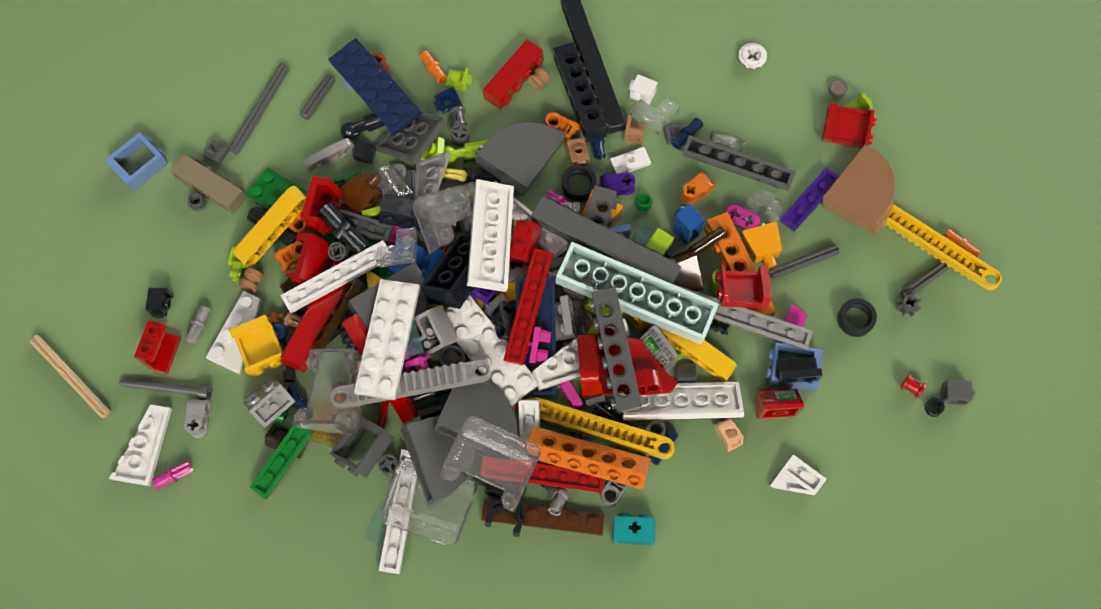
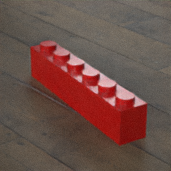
M334 261V263H333V265L331 266V268L334 267V266H336V265H338V264L341 263V262H339V261ZM348 283L311 302L280 357L284 365L303 373L312 366L316 352L321 350L314 348L312 343Z

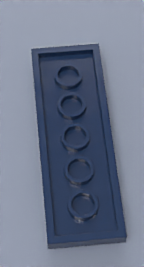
M357 38L328 59L330 64L393 136L422 115L421 110Z
M515 277L516 312L526 277ZM547 277L530 341H533L536 326L552 332L550 343L539 341L538 349L549 350L547 360L556 354L555 277ZM529 346L524 364L532 373L545 361L530 363L532 346ZM557 385L542 390L536 387L528 395H557Z

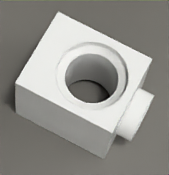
M637 75L636 79L631 81L628 88L630 90V98L650 105L656 93L658 82Z

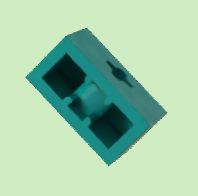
M618 513V516H614L613 544L654 546L656 518H651L649 514H639V517H630L631 514ZM632 524H635L636 528H640L636 534L629 529L632 527Z

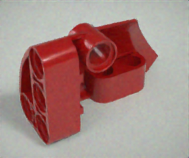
M605 328L604 330L610 336L616 333L611 328ZM600 331L596 335L595 333L577 335L582 397L613 394V390L608 389L606 377H609L608 369H604L601 357H605L604 349H599L597 337H601ZM627 337L639 395L672 393L678 382L662 368L641 340ZM611 346L609 348L611 355H618L621 351L618 346ZM617 365L613 368V372L616 375H622L625 369ZM621 385L618 387L617 392L627 395L629 388Z

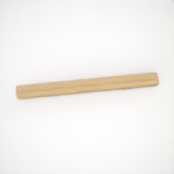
M35 335L30 339V343L101 418L104 419L110 414V410L41 337Z

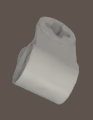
M210 400L187 401L184 429L194 438H203L207 434L209 416L211 414Z

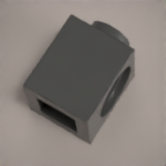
M948 379L942 384V401L946 404L967 405L974 399L975 390L972 388V381Z

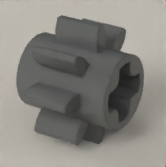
M904 292L902 298L899 297L896 300L899 304L896 310H899L902 316L909 314L912 317L915 312L921 309L918 306L921 299H917L915 293L907 295Z

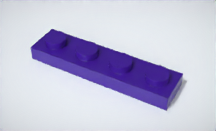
M826 167L783 215L780 222L795 233L823 201L824 195L839 176Z

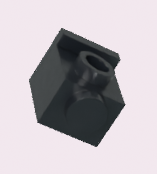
M148 288L145 310L155 318L167 316V312L171 307L170 298H173L174 294L168 288Z

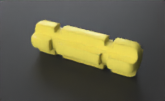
M446 168L443 178L465 181L468 174L465 170Z

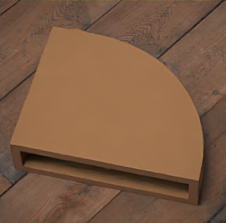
M864 145L824 195L823 208L876 234L879 229H883L886 225L887 218L894 205L895 178L889 163L876 150Z

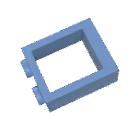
M140 132L105 159L107 164L133 191L168 164L164 159L165 153L159 147L155 149L153 147L155 143L149 136L144 137ZM145 145L155 156L129 176L120 164Z
M776 342L773 348L769 349L768 359L771 360V365L767 367L766 378H769L768 385L790 386L792 389L816 392L819 388L820 379L819 381L779 384L776 377V361L778 360V354L804 358L815 357L817 368H821L823 350L809 347L807 350Z

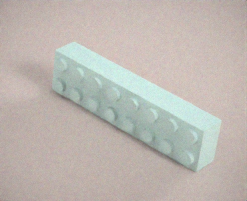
M574 242L571 243L555 281L556 284L589 298H592L593 291L616 287L622 312L650 324H656L657 327L700 345L706 337L719 305L716 302Z

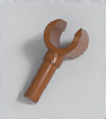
M289 310L271 312L269 318L272 324L280 323L279 318L286 316Z

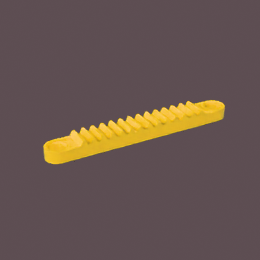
M893 205L886 222L890 230L894 229L896 234L900 233L909 242H914L916 247L920 246L921 250H926L935 259H940L941 263H946L947 267H952L955 272H960V275L966 276L967 280H972L987 290H994L999 286L1002 280L999 271L898 206ZM989 275L993 276L996 279V282L989 283L986 281L985 277Z
M538 397L528 398L540 399V421L548 425L558 426L570 432L574 431L576 434L580 433L592 439L596 438L599 441L602 440L615 446L618 445L621 448L625 447L628 450H634L637 453L641 452L644 455L660 459H669L675 452L674 443L668 437ZM663 443H667L670 446V450L666 453L658 450L659 446Z

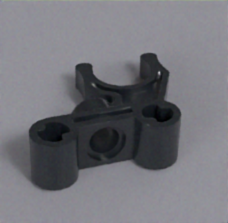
M476 460L472 464L471 480L478 485L486 487L484 492L487 496L501 499L490 505L488 515L485 518V526H492V519L495 514L507 511L512 513L517 520V524L513 529V536L519 537L526 519L522 496L526 493L528 483L480 477L481 473H477V471H481L483 460Z

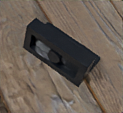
M476 159L464 160L463 170L468 174L464 181L465 185H474L476 179L501 183L500 179L476 164Z
M815 357L776 361L779 384L819 381L823 376L822 369L817 368Z

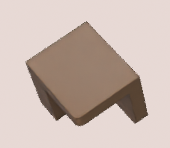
M628 115L624 142L642 145L645 124L631 122L632 115Z

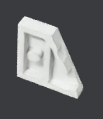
M792 455L770 486L787 491L816 495L826 481V478L795 455Z

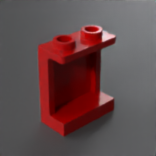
M831 102L827 107L821 141L857 148L871 145L873 141L871 130L877 120V116L874 115L875 110L865 111L838 106V103Z
M312 176L300 219L306 223L307 227L314 230L315 234H332L331 228L325 224V221L318 213L323 206L330 203L331 198L342 199L343 192L330 178Z
M298 232L296 240L303 243L295 272L286 273V277L292 279V283L300 285L331 267L333 260L328 255V248L331 244L312 233Z
M721 264L719 271H716L715 281L719 283L717 298L720 299L721 307L768 308L772 298L768 265H760L758 272L726 271L725 264Z
M148 320L134 357L150 370L168 374L182 338L167 333L166 324Z

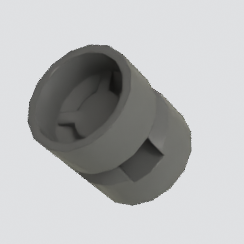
M456 345L444 348L439 357L442 366H450L452 363L458 364L459 362L466 363L467 360L466 353L460 346Z

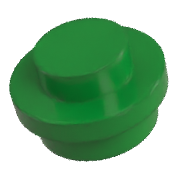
M642 193L636 196L634 205L639 211H648L652 208L653 199L650 195Z

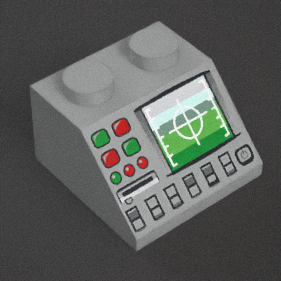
M653 325L639 340L643 342L662 368L668 372L676 366L679 355L657 325Z

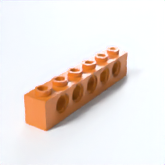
M726 212L708 219L704 227L706 236L720 227L727 233V238L712 245L714 253L718 254L721 259L720 265L725 264L726 271H736L734 267L739 266L743 271L757 272L729 213ZM726 250L733 251L734 255H729ZM770 301L768 308H747L770 317H774L776 313L772 301Z
M535 426L532 427L527 439L524 455L527 458L642 490L651 458Z

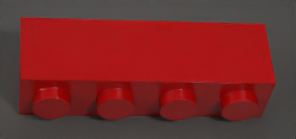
M526 39L483 88L484 99L500 110L504 105L507 106L515 92L518 93L523 83L528 80L530 75H533V71L543 64V50Z

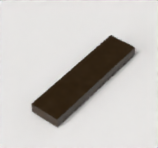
M353 280L347 284L313 341L312 346L314 348L322 349L327 346L348 310L349 300L357 295L363 285L360 280Z

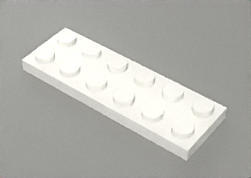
M476 179L467 286L506 292L508 289L514 186Z
M380 279L354 390L355 394L396 400L420 291L419 284Z
M469 295L460 309L449 307L445 310L459 340L457 341L459 346L471 361L484 360L489 364L491 376L487 381L504 394L511 407L537 387L533 374L525 364L519 366L503 361L508 342L497 337L493 323L471 295ZM477 368L482 375L486 373V368Z
M739 382L678 383L672 393L640 396L641 409L623 412V420L744 417Z

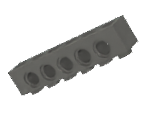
M691 135L688 136L683 150V156L785 191L790 189L796 172Z
M595 185L586 216L590 217L597 224L601 223L611 227L614 216L610 214L612 209L616 210L619 200L615 198L617 191ZM604 207L607 211L600 212L597 208ZM566 287L563 289L562 296L568 295L572 299L585 301V295Z
M616 287L593 291L589 302L591 310H595L597 316L593 318L595 330H600L601 337H597L599 349H604L605 357L601 358L604 369H608L609 377H606L608 389L613 390L614 397H610L612 409H617V413L641 409L642 404ZM603 307H609L612 312L610 315L604 316L600 310ZM613 326L616 329V333L611 336L607 335L604 332L605 328ZM611 346H618L621 351L618 355H611L609 348ZM620 365L624 367L625 372L622 375H616L613 372V368ZM621 385L629 388V393L625 396L617 392L618 387Z

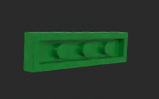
M296 421L249 488L264 499H268L314 432L299 421Z

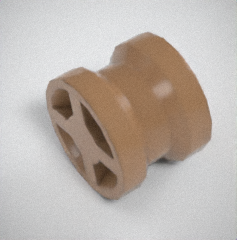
M537 68L535 74L528 77L530 85L538 91L543 88L545 83L547 84L550 81L549 75L541 68Z

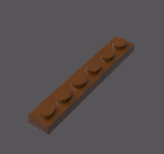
M484 500L481 521H485L490 505L496 501ZM523 505L526 518L523 526L598 536L603 535L604 514L562 509L559 516H554L549 513L548 507ZM507 511L498 512L492 519L494 523L517 524L515 516Z

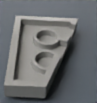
M448 152L418 161L416 164L413 200L434 204L451 156Z

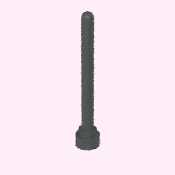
M121 379L119 381V385L122 387L196 395L200 400H210L213 391L211 385L205 384L196 388Z

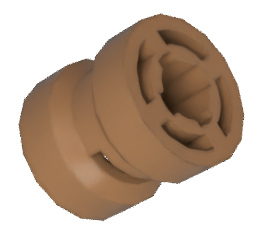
M247 267L244 272L245 277L240 280L238 285L249 292L256 293L258 289L257 284L262 281L264 275L255 269Z

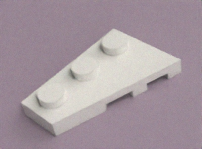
M577 338L532 372L539 390L580 377Z

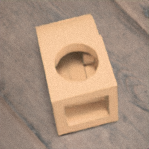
M725 418L714 424L715 430L723 441L727 452L743 445L744 436L731 418Z

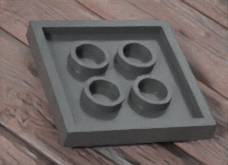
M421 111L422 115L395 136L387 130L375 148L378 152L417 164L447 121L443 117Z

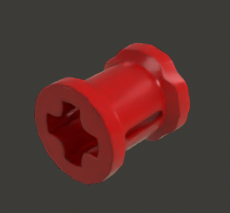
M909 373L901 384L900 389H906L918 399L927 384L917 381Z

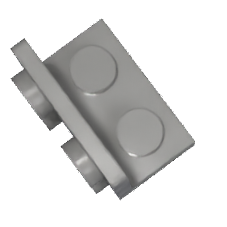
M568 295L560 296V301L555 302L556 341L577 338L572 299Z
M274 377L265 379L260 384L261 387L255 392H250L243 402L249 412L264 428L295 402Z

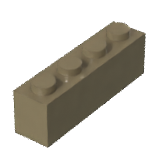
M183 154L170 170L173 176L234 215L247 198L243 193L244 189L236 183L234 185L231 184L224 175L220 174L218 176L208 165L202 166L201 162L195 157H188Z

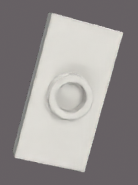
M645 147L610 159L615 174L629 173L651 165Z

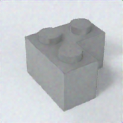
M442 305L414 317L423 335L409 343L413 349H417L416 357L428 352L432 355L459 341Z

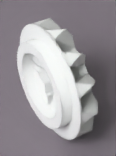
M748 43L741 47L738 59L746 68L750 67L755 70L757 67L761 68L766 62L767 52L764 47L757 43ZM750 54L752 56L756 55L755 60L753 58L748 59Z

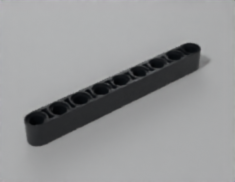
M561 0L562 10L576 49L580 50L581 63L584 62L586 65V75L590 76L592 81L591 88L596 90L598 96L597 103L602 105L603 118L608 120L609 129H607V134L626 130L624 117L581 0Z

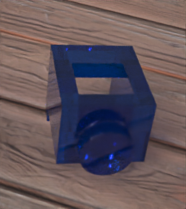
M454 86L434 95L436 99L433 102L438 112L441 111L442 114L448 113L452 107L463 106ZM446 100H450L451 103L449 105H444Z

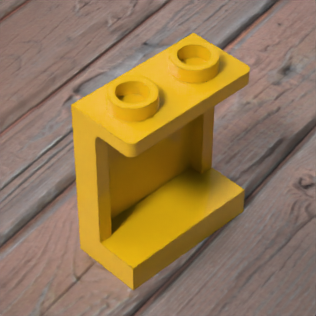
M262 315L229 330L231 337L236 341L246 367L244 368L245 373L248 375L258 376L265 369L270 367L276 368L282 365L280 357L283 349L271 319L267 315Z

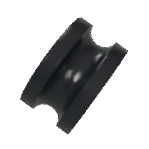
M931 398L925 404V411L931 417L939 416L945 409L944 402L939 398ZM932 403H934V405L937 404L939 406L937 411H935V409L932 410L930 408L932 406Z

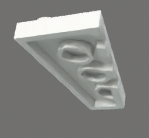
M243 291L207 354V360L242 375L244 362L236 341L231 337L229 330L258 317L262 303L260 298Z
M156 405L149 406L138 426L134 438H131L128 444L127 451L118 461V467L109 477L110 480L151 486L172 412L171 408Z

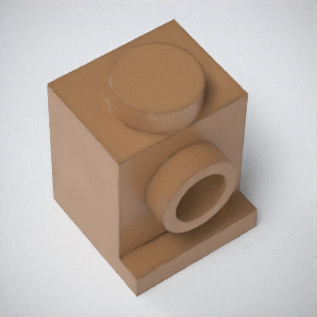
M585 137L568 140L567 152L571 166L577 164L589 165L590 157Z

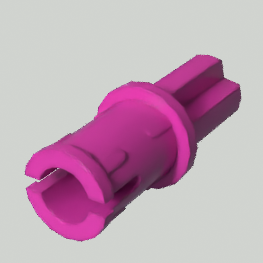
M186 461L174 468H168L163 474L152 478V483L159 490L161 487L171 482L175 483L177 479L191 473L193 467L190 462Z

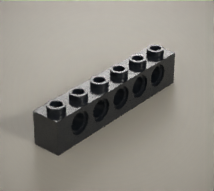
M574 43L553 48L555 64L586 143L607 137L609 123L607 118H603L602 105L597 103L598 96L596 90L591 88L592 81L590 76L586 75V65L584 62L581 63L580 50L575 48Z

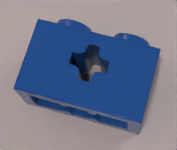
M691 204L686 207L682 206L675 212L672 230L685 245H688L701 235L705 220Z

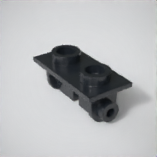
M602 402L598 403L596 406L599 409L595 408L591 413L633 426L629 423L630 420H623V414L618 415L614 412L612 406L607 402H604V404Z

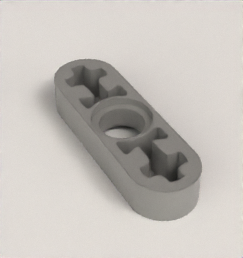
M343 139L307 157L303 164L308 172H315L351 154L355 146L351 139Z

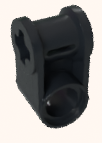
M507 301L502 302L499 305V309L491 315L496 335L499 339H509L516 316L515 307Z

